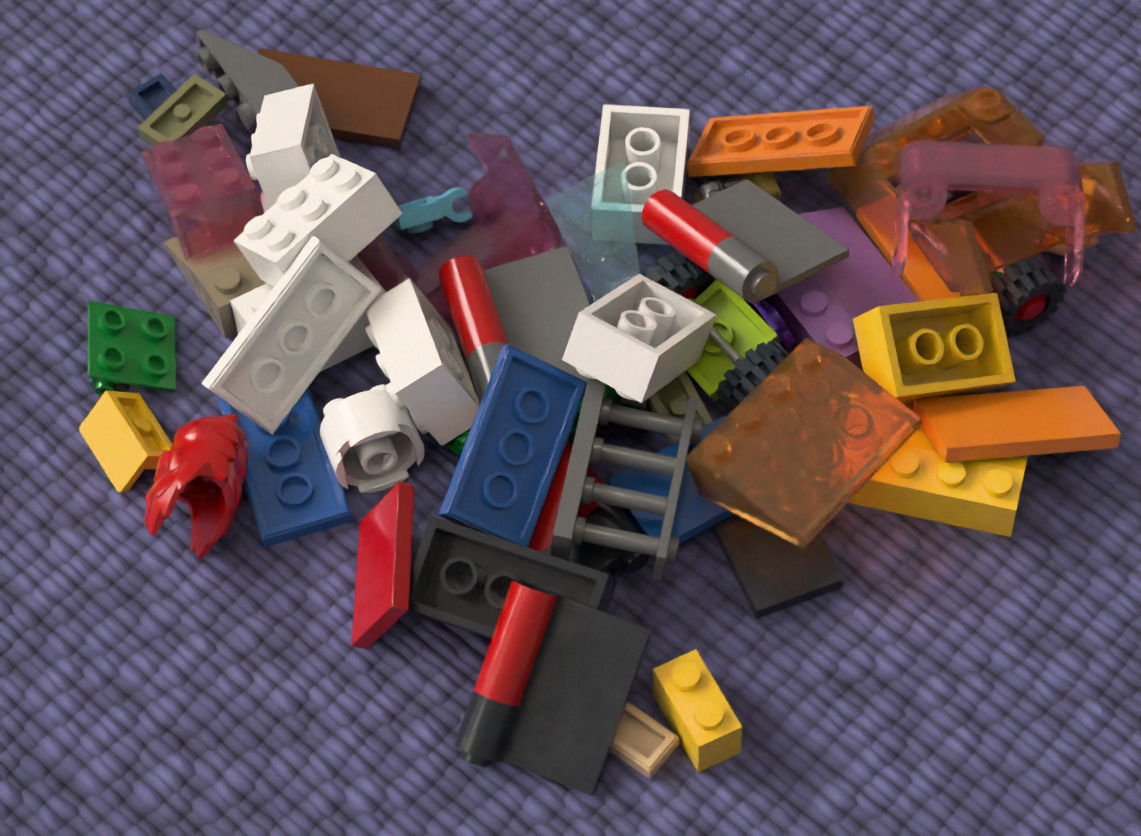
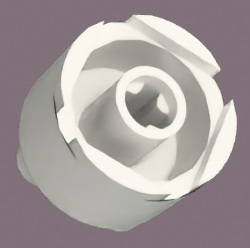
M377 385L369 391L354 394L346 399H334L324 407L323 413L325 417L320 426V437L337 480L343 487L348 489L347 484L358 486L361 493L383 491L409 477L407 469L415 461L418 466L422 462L425 452L424 445L410 417L409 410L406 406L401 409L397 407L391 399L386 385Z

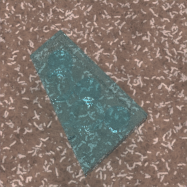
M625 160L545 199L595 302L640 274Z

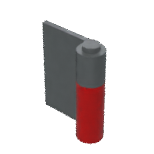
M748 179L693 205L671 190H660L647 200L642 210L641 219L646 228L744 300L751 303L759 302L849 257V249Z
M568 246L483 270L478 258L466 255L453 258L442 265L439 269L438 277L480 402L484 396L501 348L507 344L586 382L588 381V378L581 375L576 370V367L562 360L578 313L590 306Z

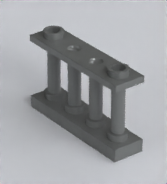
M588 378L553 531L550 555L568 561L572 544L581 546L583 541L655 556L656 560L652 579L661 581L665 563L674 565L680 537L671 536V530L689 444L698 445L704 418L695 416L698 398L689 397L685 418L683 419L612 404L613 399L604 398L606 384L598 379ZM608 422L681 437L677 457L603 443L604 438L596 437L598 425L607 426ZM599 461L673 476L669 497L595 483L594 477L587 476L589 465L598 466ZM594 501L664 516L661 536L657 538L586 523V518L578 516L580 505H590V502Z

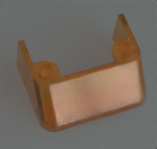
M977 88L939 97L869 134L856 165L828 168V180L859 215L861 213L898 254L906 251L914 208L890 182L897 179L903 173L905 167L975 131L1027 185L1035 182L1045 136L1002 93L992 88Z
M1118 161L1056 162L1046 164L932 209L907 221L912 239L949 291L960 292L961 297L979 293L986 294L993 291L990 281L993 279L992 272L1013 264L1021 258L1025 259L1058 244H1072L1074 250H1080L1099 243L1098 236L1104 233H1131L1138 230Z

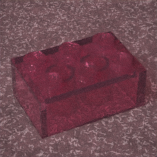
M222 123L215 126L201 127L194 131L193 134L173 141L160 142L153 146V148L140 152L155 196L186 260L233 243L244 232V228L249 221L264 214L256 187Z

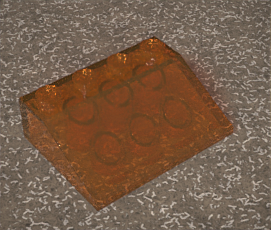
M805 338L685 458L700 496L804 548L923 424L918 415L842 354Z

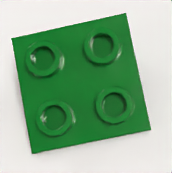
M89 301L88 378H91V386L95 388V392L102 396L105 391H113L119 383L175 392V316Z

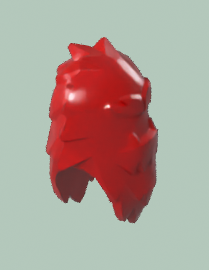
M236 414L202 417L189 422L183 427H179L174 436V443L170 451H164L159 457L153 480L155 483L146 495L144 523L148 527L149 534L152 536L157 534L164 520L170 517L177 500L188 505L193 523L190 550L195 552L196 557L199 559L209 552L220 537L226 536L233 521L234 512L239 505L242 484L246 477L247 448L249 445L242 428L237 425L238 416Z

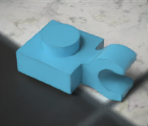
M455 187L436 197L428 196L397 205L402 215L394 221V224L401 230L408 229V233H417L432 228L434 226L432 221L441 219L443 216L448 217L454 222H465L472 217L471 211L467 209L454 212L452 203L456 198L466 196V190Z

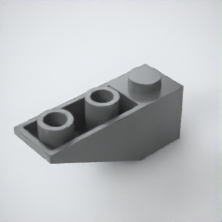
M203 29L196 32L200 50L196 51V57L201 68L206 74L211 72L217 78L216 83L219 90L226 93L228 102L233 100L238 106L237 112L248 130L251 128L256 130L257 128L256 116L261 112L265 95L299 87L282 64Z

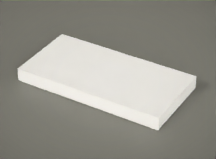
M312 236L202 384L273 435L382 288L321 240Z

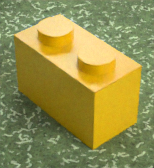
M696 649L653 668V696L673 731L679 736L680 743L698 773L741 753L742 726Z

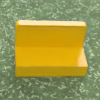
M105 391L79 427L80 433L118 492H128L144 469H156L160 455L164 451H170L173 445L140 393Z

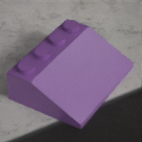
M844 207L799 215L849 249V257L765 298L766 302L774 307L798 342L793 347L829 393L840 389V382L843 379L863 371L853 318L878 306L919 302L917 297Z

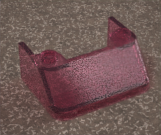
M473 132L466 137L487 173L473 184L469 192V206L477 223L416 270L408 257L402 253L391 251L381 233L357 254L386 292L410 278L455 331V334L457 331L438 277L439 269L443 264L456 257L474 256L481 262L483 270L560 248V229L507 135Z
M928 140L911 142L902 150L897 165L892 275L901 276L907 263L909 220H929L936 217L946 204L947 190L1039 194L1038 208L1042 218L1054 227L1066 228L1064 284L1073 285L1083 273L1086 201L1080 165L1072 152L1060 147Z

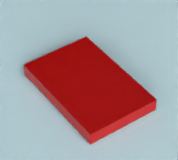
M398 482L359 523L352 646L367 650L409 609L414 485Z

